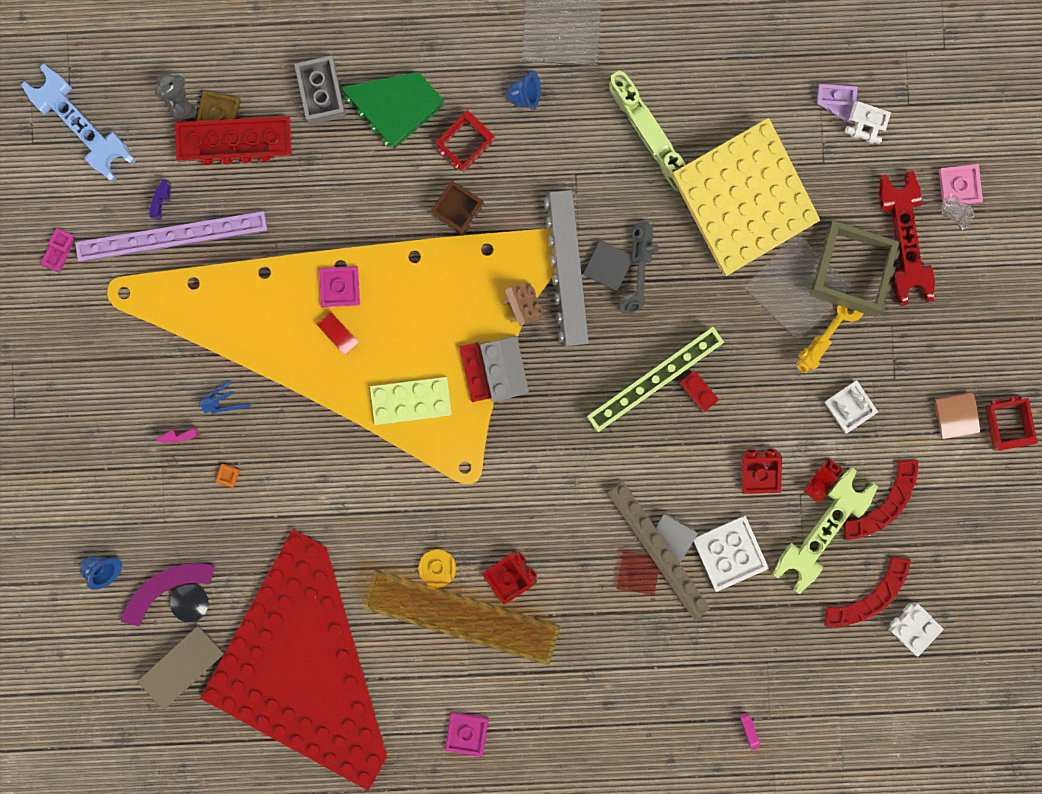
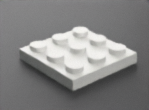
M745 515L696 536L693 541L715 592L769 569Z

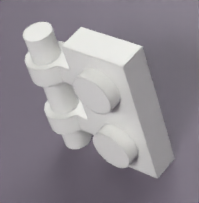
M855 101L849 118L850 121L855 122V126H847L845 133L850 134L855 139L862 138L868 143L880 144L882 137L877 136L878 130L886 131L891 112ZM863 125L870 127L869 132L862 131Z

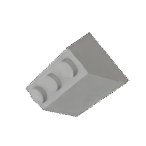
M517 336L479 344L492 402L529 393Z

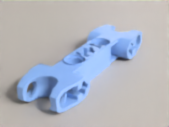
M42 64L40 68L46 76V83L43 87L34 89L25 81L21 84L29 100L44 115L53 109L90 148L91 151L84 157L85 160L95 170L102 173L111 182H114L117 178L110 168L113 159L123 157L131 164L135 163L136 160L124 142L114 132L104 137L66 97L73 88L59 74L52 71L47 65ZM69 105L68 111L62 113L64 106ZM79 120L80 124L85 128H80L76 122ZM91 133H95L94 139L88 141V136Z

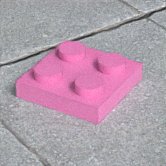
M979 164L939 169L943 207L983 202Z

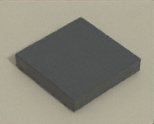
M600 240L583 275L617 292L632 263V256Z

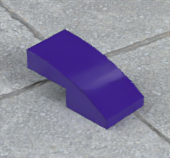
M163 179L157 187L151 202L149 217L153 220H162L163 201L170 202L171 182Z

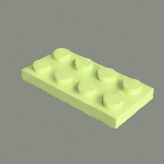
M447 377L370 386L375 425L452 415Z

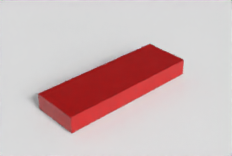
M478 342L459 346L472 403L490 399L491 396Z

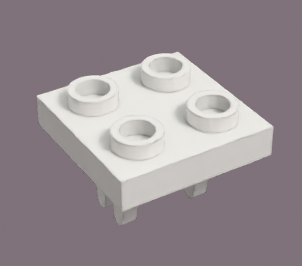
M857 380L824 401L845 434L878 413Z

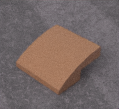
M973 392L935 399L936 417L939 419V431L942 439L980 432L978 411Z

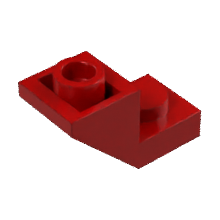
M827 458L809 480L804 492L819 504L824 499L828 489L838 481L843 469L830 458Z

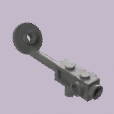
M638 221V225H634L632 232V262L638 264L636 293L630 294L620 301L619 309L623 314L634 313L645 303V263L651 262L652 253L659 250L657 244L652 245L654 237L653 226L649 225V221Z

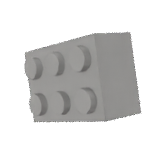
M328 56L295 63L304 112L309 125L347 117L333 57Z

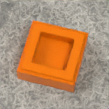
M221 464L215 482L235 488L241 470Z

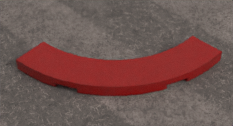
M918 460L897 461L896 478L888 496L872 512L860 518L846 520L843 524L844 540L869 536L886 527L902 512L910 500L911 493L916 484Z
M890 557L883 579L869 595L849 605L826 606L824 626H848L863 622L881 612L893 601L905 582L911 559Z

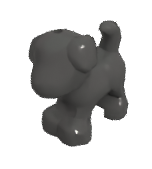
M160 74L155 89L156 96L164 100L176 121L189 122L196 119L198 115L197 109L185 97L186 91L183 88L186 83L185 79L180 75Z

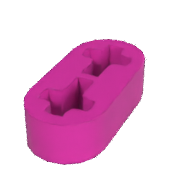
M749 713L739 715L750 749L760 748V742Z

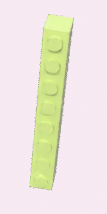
M714 327L710 328L586 416L596 432L601 431L722 345L724 341Z

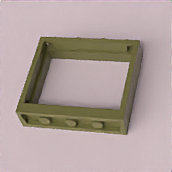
M832 221L827 229L809 296L876 317L886 307L887 301L884 299L891 288L889 279L895 272L893 264L900 253V249H897L899 242ZM837 234L888 251L875 303L823 287Z

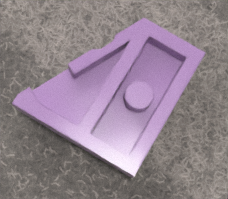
M818 84L816 104L847 123L854 124L849 118L854 102L857 100L858 86Z

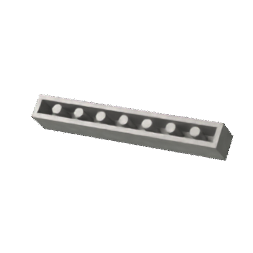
M572 190L549 192L546 198H544V207L548 209L546 226L550 228L548 245L552 247L550 263L552 267L554 266L555 273L552 275V282L556 286L557 291L554 294V300L559 310L556 313L557 323L560 324L561 331L558 333L559 342L562 343V347L589 344L573 193Z

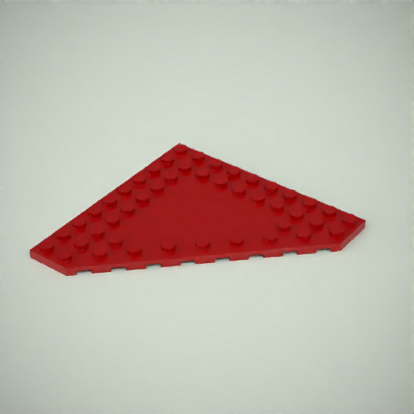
M292 529L200 699L369 791L388 755L326 546Z

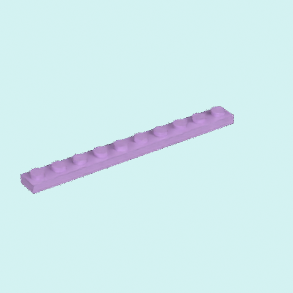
M262 211L75 242L78 261L84 262L266 232L268 227L266 214Z

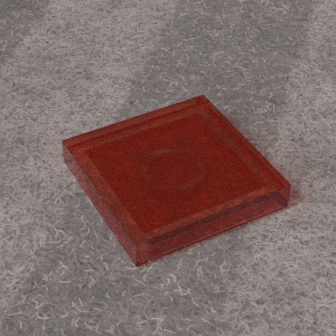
M622 551L616 589L655 595L659 568L651 556Z

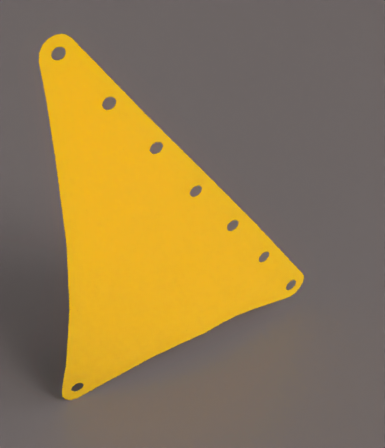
M550 228L359 246L121 276L109 283L107 295L111 304L118 310L152 323L267 377L359 424L449 478L462 484H473L482 475L485 444L494 402L490 398L472 403L459 346L475 342L483 344L510 337H518L522 325L519 326L517 321L512 323L509 321V319L515 317L510 303L505 305L502 303V301L508 299L505 289L531 283L535 289L536 298H538L555 273L554 266L552 267L550 263V255H552V247L548 245ZM486 243L491 244L494 249L493 253L489 256H485L481 252V247ZM411 251H418L420 253L421 260L418 263L409 261L408 256ZM339 260L345 261L347 267H358L360 306L321 308L319 268H335V263ZM265 266L270 269L271 275L269 278L262 279L259 277L258 272L261 267ZM192 277H196L200 282L199 287L195 290L190 289L187 284L188 280ZM121 287H127L130 290V296L127 299L119 297L118 291ZM330 311L358 341L345 355L317 326V323ZM447 377L452 415L375 425L370 386ZM466 461L471 464V471L469 473L463 474L459 471L461 462Z

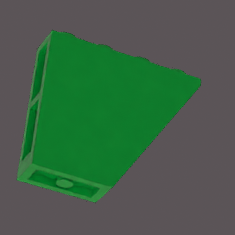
M419 72L344 86L342 88L345 94L343 98L349 105L353 103L357 107L356 113L362 119L366 118L370 122L368 126L374 133L379 132L381 134V141L387 148L391 146L393 149H396L445 106V101Z

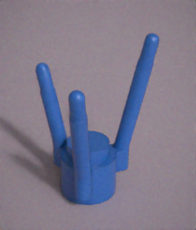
M231 381L226 382L211 393L206 394L205 398L200 399L203 412H211L212 415L218 412L249 408L251 405L244 404L217 408L220 406V400L234 394V391H230L218 397L214 396L232 383Z

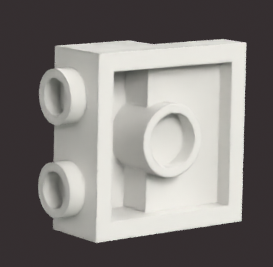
M913 602L903 609L904 613L899 618L896 617L890 623L891 627L888 630L918 657L944 629L918 603Z

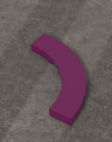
M206 563L183 564L154 575L132 596L123 613L121 622L141 626L143 618L154 600L175 586L186 583L211 584L215 565Z

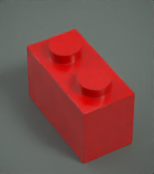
M695 370L678 382L702 413L719 401L718 397Z

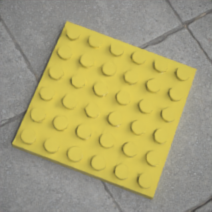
M769 118L671 173L723 276L733 273L820 221Z

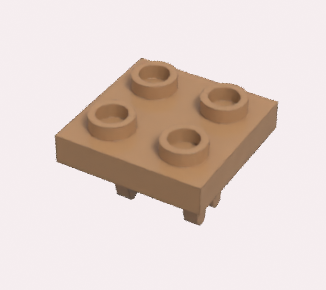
M531 283L505 289L508 299L502 301L503 305L510 303L515 317L509 319L510 323L517 321L519 326L544 319L543 309L538 303L535 289Z

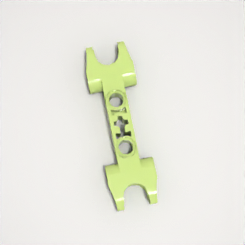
M617 71L611 75V81L609 82V90L620 109L627 114L636 132L660 165L667 181L675 191L680 193L671 173L685 166V162L674 151L663 130L640 99L639 92L624 72ZM616 82H619V83H621L623 86L618 87L615 83H616Z
M850 467L831 486L827 495L834 502L824 513L800 548L791 543L784 550L772 575L779 578L788 569H796L799 578L793 590L798 594L814 582L822 571L823 566L816 560L848 516L852 513L857 518H860L870 506L878 486L871 483L861 493L855 492L852 488V481L857 471L854 468ZM835 510L840 511V518L838 520H834L832 517ZM827 520H828L829 522L834 523L835 525H834V526H833V525H830V523H828ZM823 527L827 528L828 534L823 533ZM816 541L818 544L815 551L810 550V543Z

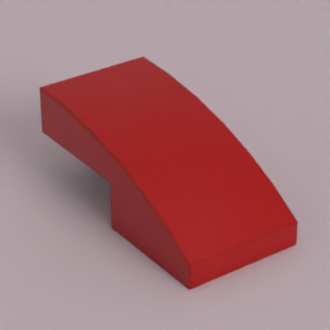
M331 311L317 323V326L344 355L358 343L357 339Z

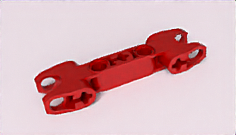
M913 170L905 172V185L902 190L894 188L888 175L883 174L879 176L878 198L881 211H891L895 241L899 242L897 249H900L898 256L900 269L895 270L891 277L892 287L899 306L908 305V292L911 287H917L921 290L926 303L934 301V271L931 265L922 266L913 207H920L922 205L921 188ZM901 215H904L907 218L906 224H903L900 221ZM904 236L909 237L910 240H909V241L904 240L903 237H904ZM907 253H911V254H912V256H913V261H912V262H909V261L906 259V254H907Z

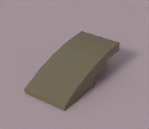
M197 626L153 666L138 683L164 710L224 654Z

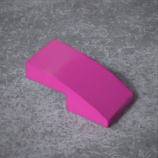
M56 228L48 243L49 248L40 264L43 267L60 273L75 236Z
M193 428L181 435L178 430H172L156 438V440L162 443L182 442L196 438L201 434L198 428Z

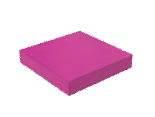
M358 267L319 268L321 308L360 306Z
M451 711L445 751L483 757L489 717Z

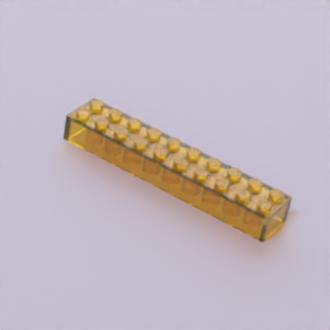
M377 569L373 573L363 609L546 665L550 663L560 630V625Z

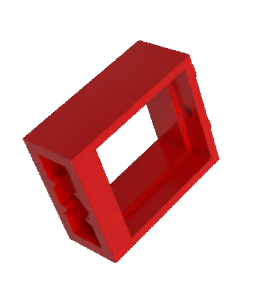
M467 110L435 142L438 147L436 150L442 157L445 158L447 156L451 160L450 164L457 171L461 169L465 172L495 141V135ZM467 122L485 142L462 163L444 145Z
M1021 395L1009 397L1010 401L1003 402L1002 399L992 400L991 405L985 406L994 451L1038 444L1029 398L1022 399ZM1019 405L1025 437L1001 441L995 409Z

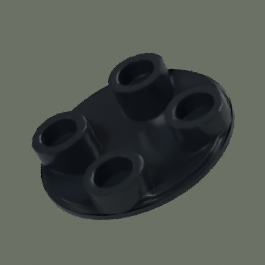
M184 584L178 587L171 596V610L181 621H197L208 611V596L199 585Z

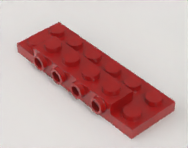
M290 116L174 122L176 161L178 162L198 161L201 162V165L210 166L213 165L214 161H220V164L223 165L232 164L233 160H239L242 164L251 163L252 159H258L261 163L270 162L271 158L292 156Z

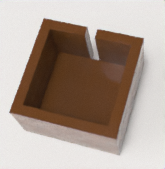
M451 180L430 213L433 217L464 236L473 223L471 217L474 219L477 217L484 206V201Z

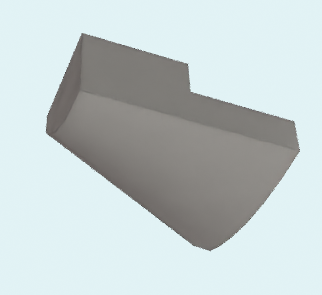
M665 512L656 526V530L680 563L698 532Z

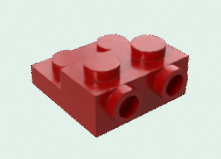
M768 448L765 452L748 449L746 453H741L742 494L781 493L782 456L780 452H777L776 449Z
M516 550L482 573L503 605L534 586L537 582L536 572L526 566L524 555L520 552L517 553Z

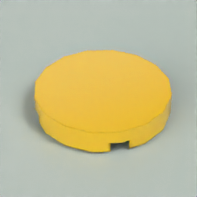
M433 549L425 553L418 566L421 579L427 585L436 588L450 583L455 577L457 569L453 556L442 549Z

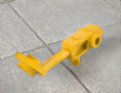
M838 305V314L823 335L815 337L809 347L799 354L798 357L800 359L796 363L798 370L802 373L815 370L820 365V358L832 343L829 338L842 320L857 321L864 313L855 310L849 311L848 308Z

